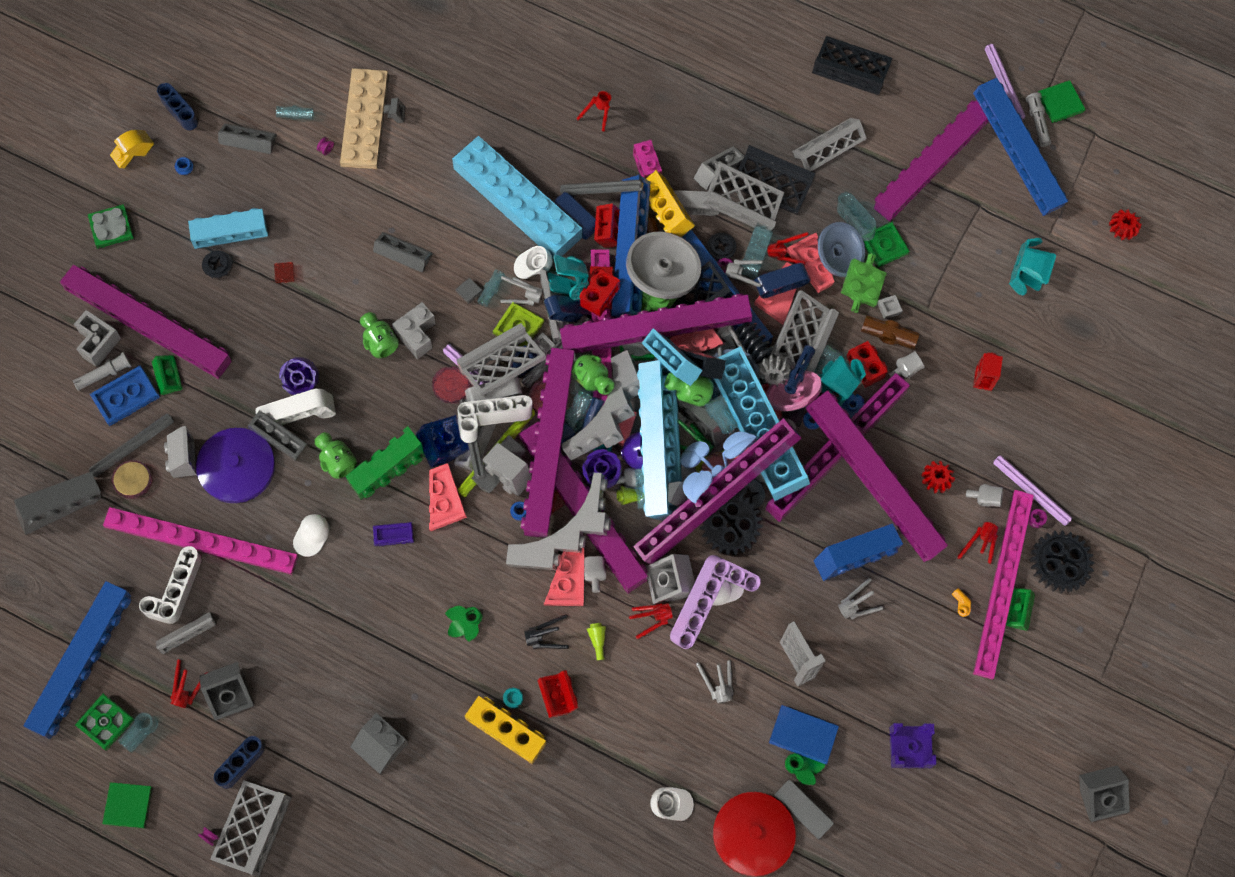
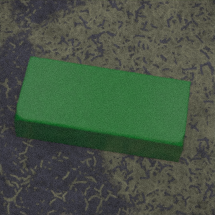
M174 355L155 356L152 366L159 394L165 395L182 390Z
M1013 589L1006 626L1024 631L1029 630L1035 594L1032 590Z

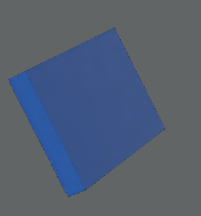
M141 365L90 394L109 426L160 398Z
M781 705L769 743L827 764L839 726Z

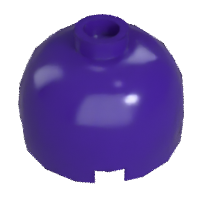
M295 357L284 363L280 369L279 378L283 383V388L289 394L297 395L313 390L319 380V371L310 359Z
M640 432L631 434L625 440L621 449L622 458L631 468L642 470L643 456L641 454L642 437Z
M605 449L590 453L582 466L583 475L590 485L592 484L593 474L602 473L605 479H607V489L616 485L622 474L621 462L617 455Z

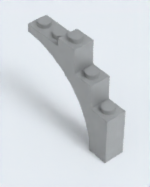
M628 350L611 358L614 388L608 394L598 414L583 430L561 444L570 460L602 444L609 448L624 440L619 423L635 416L630 399L638 396V390L640 389L637 377L638 368Z
M602 473L593 474L591 488L584 504L576 516L562 529L536 542L508 545L506 564L510 567L556 570L561 560L558 551L582 553V548H585L586 537L583 534L607 535V530L611 528V519L606 513L601 512L605 509V498H603V492L607 490V479H605V476Z

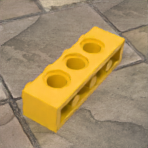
M655 170L646 178L650 181L649 201L651 203L649 206L654 212H657L658 215L656 217L660 223L665 225L663 228L665 232L682 237L695 224L667 179Z
M478 696L466 713L465 719L533 765L546 745L545 736L537 730L534 732L527 728L528 725L520 719L516 721L511 718V713L506 709L501 708L499 710L493 706L495 703L491 699ZM487 713L496 715L495 719L491 722H487L484 717ZM504 724L512 726V730L509 733L501 731V727ZM521 735H526L529 737V741L526 744H520L518 738Z

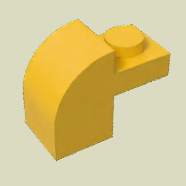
M130 130L120 135L114 141L117 146L110 156L119 168H125L134 156H145L154 145V142L145 130Z

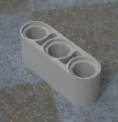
M674 191L688 215L714 216L720 213L702 204L708 192Z
M517 376L483 396L474 387L465 390L467 402L523 395ZM489 382L481 384L479 386L481 388H484L485 386L489 385Z

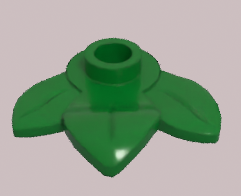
M454 606L445 612V615L452 620L448 629V636L457 638L464 635L468 642L477 637L479 633L478 625L482 621V613L478 608L469 607L466 609L462 606ZM474 614L476 619L469 620V616Z
M796 753L790 754L785 760L786 770L791 774H795L797 780L805 785H815L816 779L814 775L825 767L823 763ZM791 762H796L798 767H793Z

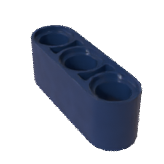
M169 83L160 84L157 87V93L162 104L185 130L195 129L198 121L193 109Z
M563 192L553 201L582 228L583 239L587 240L595 233L596 219L568 193Z
M797 263L758 276L754 281L761 284L760 287L756 286L760 297L764 299L808 284L811 279L804 263Z
M560 295L550 296L544 300L550 320L577 323L584 315L589 319L592 317L590 311L581 307L580 300H572L568 296Z
M256 736L245 739L215 771L213 777L215 783L224 789L231 788L263 755L265 751L264 743ZM257 742L259 744L258 749L250 752V745ZM238 758H244V764L241 767H235V761ZM229 773V780L221 783V776Z

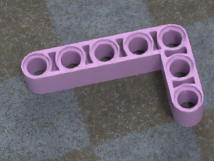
M710 555L706 559L671 631V641L683 649H689L693 646L724 580L752 592L760 586L759 576L717 555Z

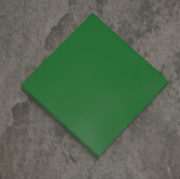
M1070 80L1038 91L1042 96L1041 103L1045 107V111L1052 123L1084 113L1085 107Z
M893 222L861 235L868 254L876 256L874 260L876 268L910 253Z
M110 782L102 824L145 829L152 787Z

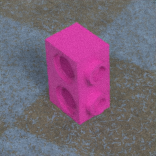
M648 140L634 144L633 156L640 175L646 179L655 170L662 174L652 141Z

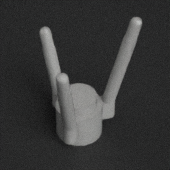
M735 259L734 263H728L726 276L760 287V283L742 276L743 267H740V265L763 264V261Z
M501 276V279L526 289L525 297L528 298V300L502 299L500 300L501 303L511 304L514 302L531 306L534 305V302L539 303L543 289L532 286L515 277L511 279Z
M733 325L718 328L717 334L721 339L723 338L725 341L734 339L738 347L741 346L743 351H745L738 336L735 334ZM722 346L718 347V357L722 356Z
M868 578L847 598L840 601L841 604L838 607L845 619L850 617L853 620L858 616L883 610V606L856 612L859 610L857 604L872 596L874 591L865 594L857 600L852 598L871 582V578Z
M727 661L728 686L724 683L721 666L717 665L720 686L715 687L716 691L713 689L700 663L697 662L696 666L711 692L712 700L716 699L718 704L733 700L731 661Z

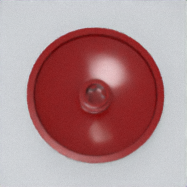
M761 792L739 794L727 801L716 816L713 826L715 849L721 860L739 874L759 877L773 873L785 864L794 849L796 830L792 816L779 800Z

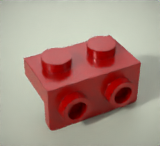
M563 670L555 675L541 677L537 680L549 718L570 714L578 708V700L573 692L572 681L567 670Z

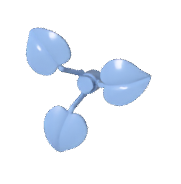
M736 432L729 436L723 444L725 451L722 455L725 467L721 465L713 467L704 458L710 451L707 443L699 441L689 445L681 455V465L685 468H693L702 460L712 470V474L709 471L703 470L700 473H691L683 483V491L687 498L696 503L700 495L710 486L713 478L728 466L727 458L733 459L739 456L757 437L746 432Z

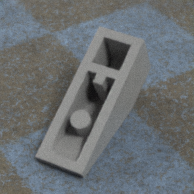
M733 146L703 162L693 179L704 189L708 190L719 162L735 169L742 163L745 156ZM720 170V175L724 179L728 173L725 170Z

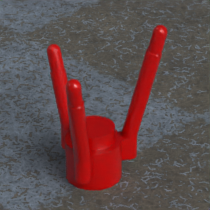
M600 91L597 97L593 96L591 102L576 119L579 121L595 104L599 110H604L602 132H604L610 109L609 104L612 98L610 93Z
M805 232L784 240H778L777 243L769 244L767 248L768 256L777 258L779 261L784 260L792 263H804L806 265L805 261L785 257L787 248L784 244L808 236L809 233Z
M984 522L982 527H978L974 536L957 558L961 559L978 536L981 535L980 538L984 541L980 551L981 554L985 552L988 542H991L988 563L991 564L995 543L998 535H996L999 529L998 526L991 522Z
M660 603L657 605L632 607V611H653L629 616V619H636L654 615L656 621L660 620V622L638 634L636 639H639L658 627L668 624V619L672 618V611L668 603L663 605Z
M178 659L170 704L186 708L187 704L192 705L193 699L201 687L199 681L192 694L188 696L189 692L183 690L188 672L185 669L178 689L181 660Z

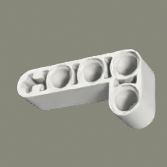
M323 389L309 390L257 407L255 410L256 414L261 410L280 425L312 415H316L319 418H330L336 414L333 396Z
M520 395L461 403L458 406V426L461 439L466 443L476 441L478 438V426L528 420L532 416V399L529 396Z
M187 546L181 550L162 599L151 596L141 599L139 608L146 617L168 624L176 623L179 620L202 560L194 547ZM188 572L185 579H179L182 573ZM175 591H181L177 598H172ZM149 604H155L151 611H146ZM173 609V614L165 617L166 611Z

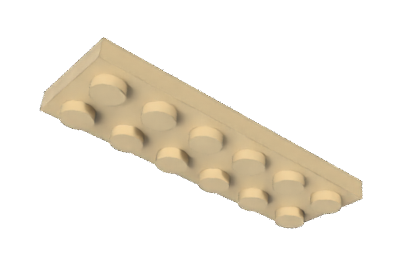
M352 69L340 159L341 167L377 169L388 71Z

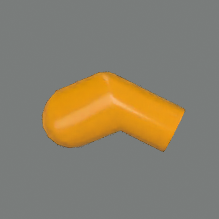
M957 588L952 595L958 600V614L966 617L971 612V600Z

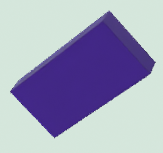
M412 522L373 526L374 546L414 543Z

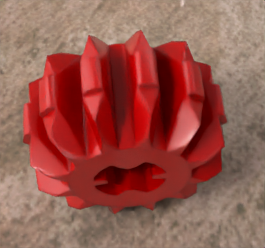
M1121 209L1111 217L1112 219L1109 222V226H1111L1110 232H1115V237L1120 236L1121 241L1125 238L1130 240L1139 233L1142 225L1139 223L1141 217H1135L1136 212L1131 214L1129 209L1125 212Z
M933 461L930 466H925V471L922 472L921 476L925 478L922 484H928L927 490L933 488L934 494L938 490L944 493L946 489L952 487L951 483L955 481V478L952 477L954 470H948L949 464L943 466V462L939 461L937 465Z

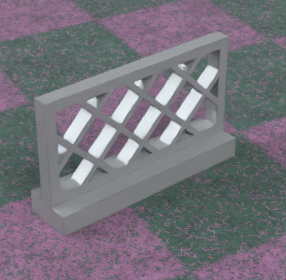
M719 162L702 204L767 234L775 227V218L784 192ZM720 170L727 171L729 178L722 180ZM738 177L742 178L745 186L739 188L735 179ZM731 180L735 190L728 192L724 183ZM720 185L724 194L719 195L713 192L715 186ZM751 186H758L762 193L755 195ZM747 188L751 197L744 200L740 190ZM736 192L740 201L737 203L732 201L730 194ZM768 193L778 195L775 202L771 203L767 195ZM763 196L767 205L760 207L757 198ZM753 200L756 209H749L746 202ZM769 207L771 217L764 216L762 209Z
M802 290L798 291L771 355L775 358L780 355L781 359L786 358L787 363L794 370L796 364L793 356H801L803 349L800 340L806 339L807 344L815 349V354L806 371L814 372L839 312L835 309H828ZM802 298L807 302V309L802 310L800 303ZM814 308L822 311L820 319H816ZM809 310L812 321L806 322L804 311ZM797 313L801 321L799 325H795L794 315ZM813 323L815 330L813 335L809 334L807 324ZM797 327H803L805 337L799 338ZM792 329L795 339L793 341H788L787 332ZM790 343H796L798 353L792 354ZM783 345H785L788 356L786 357L779 354V350Z
M522 323L456 361L461 374L466 376L477 392L483 396L544 361L546 355L527 334ZM524 341L528 342L527 347L518 346ZM512 351L511 356H502L503 353ZM516 351L525 352L524 358L515 357ZM529 353H537L539 355L534 359L528 358ZM496 360L495 366L486 365V363ZM500 361H509L508 367L499 366ZM513 362L522 363L518 368H511ZM475 369H480L478 375L470 374ZM484 370L493 371L491 376H482ZM497 371L506 372L503 377H495ZM480 381H490L489 385L484 388L479 386Z
M794 621L788 624L780 644L798 673L794 682L799 687L816 677L825 663V659L822 654L814 656Z
M243 780L210 860L259 877L291 798L281 792H276ZM247 787L253 788L256 796L246 801L244 794ZM268 794L273 795L272 803L264 807L261 798ZM258 800L261 809L251 814L248 804ZM245 807L248 816L238 820L236 816L238 809ZM263 813L265 820L263 824L256 827L253 817ZM250 820L253 829L243 834L240 824ZM236 826L240 836L229 840L228 832ZM255 833L256 842L248 847L245 837ZM241 840L244 849L234 853L231 844ZM228 846L231 856L225 859L218 858L221 849ZM246 853L248 857L246 866H239L236 857Z

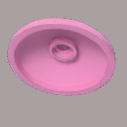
M805 371L804 380L799 384L795 394L787 393L784 389L785 385L779 383L778 387L772 384L768 388L766 396L773 409L795 411L808 406L818 397L822 390V382L816 373Z

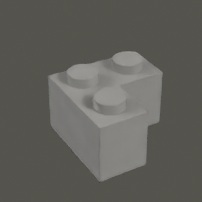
M421 302L392 324L394 333L417 360L432 349L431 340L424 332L435 325L434 315Z
M87 310L74 323L79 333L86 337L77 347V351L82 358L98 367L121 340V337L114 328Z
M499 443L483 458L485 470L492 476L494 474L497 475L503 483V489L509 494L514 493L519 496L527 487V481L532 479L527 463Z

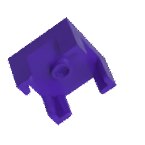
M893 723L889 727L891 768H933L936 765V755L932 754V736L935 733L934 724L903 726V723Z

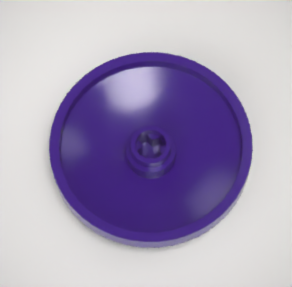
M229 428L214 434L204 443L196 461L197 476L205 491L215 499L226 503H242L257 497L268 487L275 471V458L268 442L254 431L246 428Z

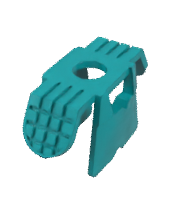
M1042 238L1027 239L1020 247L1009 285L1019 295L1023 296L1027 293L1025 284L1039 291L1042 283L1046 285L1049 282L1056 254L1028 248L1041 244L1043 242Z
M554 255L557 274L573 276L576 281L548 273L550 290L552 292L569 294L572 300H580L579 297L584 288L587 289L589 285L586 265L582 260L573 256L565 258Z
M839 356L835 362L829 361L822 369V374H818L822 382L821 393L824 394L826 391H829V393L834 394V391L839 394L837 403L841 406L866 375L861 361L857 358L853 359L851 367L842 356Z

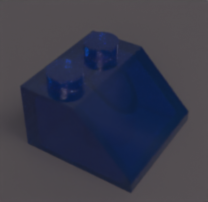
M456 415L423 424L415 434L422 444L423 452L430 468L448 463L469 451L468 443L464 442L460 437Z

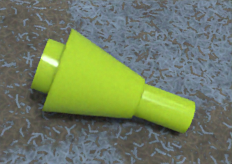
M624 486L617 490V501L621 505L645 499V494L640 490Z
M602 623L590 624V628L587 629L596 651L597 660L605 659L603 646L606 626H602Z

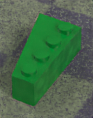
M408 426L403 430L404 434L398 439L394 437L389 441L390 444L385 450H377L371 457L372 460L370 462L365 460L345 476L360 500L369 498L375 493L376 489L385 487L391 482L392 478L401 476L407 471L408 467L417 465L423 460L422 444Z

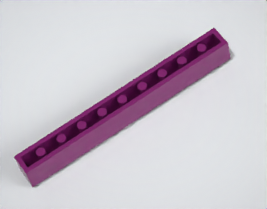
M972 100L967 105V110L965 112L961 111L956 116V121L953 124L950 122L945 127L944 133L942 135L938 134L932 141L933 144L930 147L927 145L921 152L922 155L919 158L915 157L911 161L910 167L907 170L903 169L898 175V179L896 181L892 180L888 184L887 190L877 195L874 209L889 222L989 122L977 100Z
M72 265L60 281L63 288L69 293L217 379L222 376L232 362L228 355L229 352L224 348H216L210 340L197 337V333L193 330H185L179 322L166 319V315L162 312H154L148 304L137 302L136 298L129 293L123 294L117 286L106 284L104 279L98 275L92 276L82 266L78 268Z
M735 294L732 298L718 297L710 302L702 300L695 302L694 305L680 304L676 308L671 309L663 307L655 312L641 311L638 315L633 316L631 314H624L620 318L612 319L608 317L601 319L599 322L586 321L582 325L577 326L568 324L564 328H560L563 349L574 350V354L643 342L653 328L664 336L671 337L752 322V314L748 295Z
M551 348V353L546 356L548 372L544 371L543 383H546L545 389L541 390L540 396L543 406L538 409L537 418L540 419V425H536L535 437H538L537 444L533 443L532 455H535L534 462H530L529 473H532V479L527 481L526 492H529V498L524 500L523 510L527 511L526 517H522L521 529H524V536L548 537L574 362V350Z
M895 373L850 420L853 424L859 426L862 431L861 434L865 436L907 393L910 385ZM830 440L803 467L810 484L776 501L772 498L768 502L765 510L778 522H781L843 458Z
M826 391L805 407L921 559L924 562L931 560L948 546L944 536L935 530L931 519L925 517L920 505L911 499L907 488L901 486L896 474L885 465L883 457L877 455L872 443L861 434L862 431L859 426L853 424L848 412L837 403L838 400L835 395Z
M783 418L717 474L696 503L688 499L633 546L645 562L649 564L657 562L797 443L801 436Z
M539 421L519 433L521 442L533 459H535V455H532L533 443L537 444L538 437H535L536 425H540ZM560 452L555 491L575 517L584 504L590 488L583 485L581 482L583 479L577 470L574 472L571 468L572 463L566 455L563 456ZM611 519V528L607 530V535H586L601 557H604V561L628 594L647 581L648 571L643 564L640 565L637 562L636 553L632 548L628 549L625 545L626 540L620 532H616L614 529L615 524Z

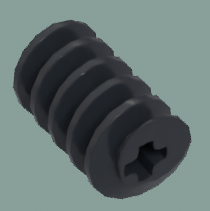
M746 322L736 329L735 334L739 337V341L743 343V347L747 348L751 358L756 360V364L763 362L764 357L768 358L771 355L774 347L767 348L770 342H763L766 337L765 335L758 336L761 333V329L754 330L757 326L756 323L750 325L749 322Z

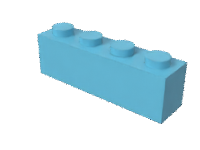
M253 208L249 211H235L227 215H214L209 218H196L188 221L190 238L195 249L268 236L263 209Z
M654 328L642 342L674 376L690 386L703 371L669 338Z

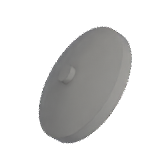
M652 232L639 237L631 245L626 258V268L632 282L643 292L657 298L674 299L688 294L696 286L701 274V262L695 249L683 238L667 232Z

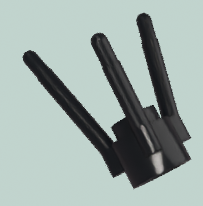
M568 615L559 616L536 627H531L529 630H525L527 646H533V649H568V645L539 643L543 641L542 635L558 631L559 627L545 630L540 629L567 618Z

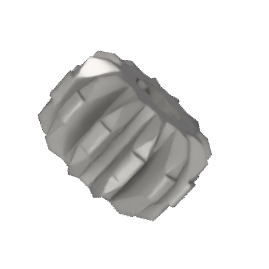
M771 355L770 359L764 357L763 362H760L758 376L762 379L763 383H768L769 387L772 384L778 387L779 383L785 385L786 380L789 379L791 367L787 363L786 358L781 359L780 355L774 358Z

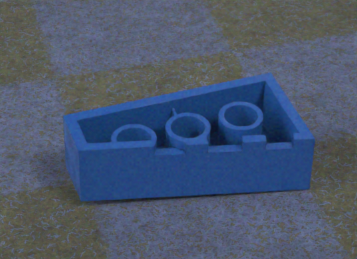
M892 523L828 546L813 561L822 580L826 581L854 568L862 567L866 563L876 562L885 555L890 557L898 553L897 549L903 543Z

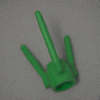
M678 419L677 422L698 442L707 443L710 453L714 448L711 442L692 423L690 427L694 432ZM680 444V449L685 451L687 447Z

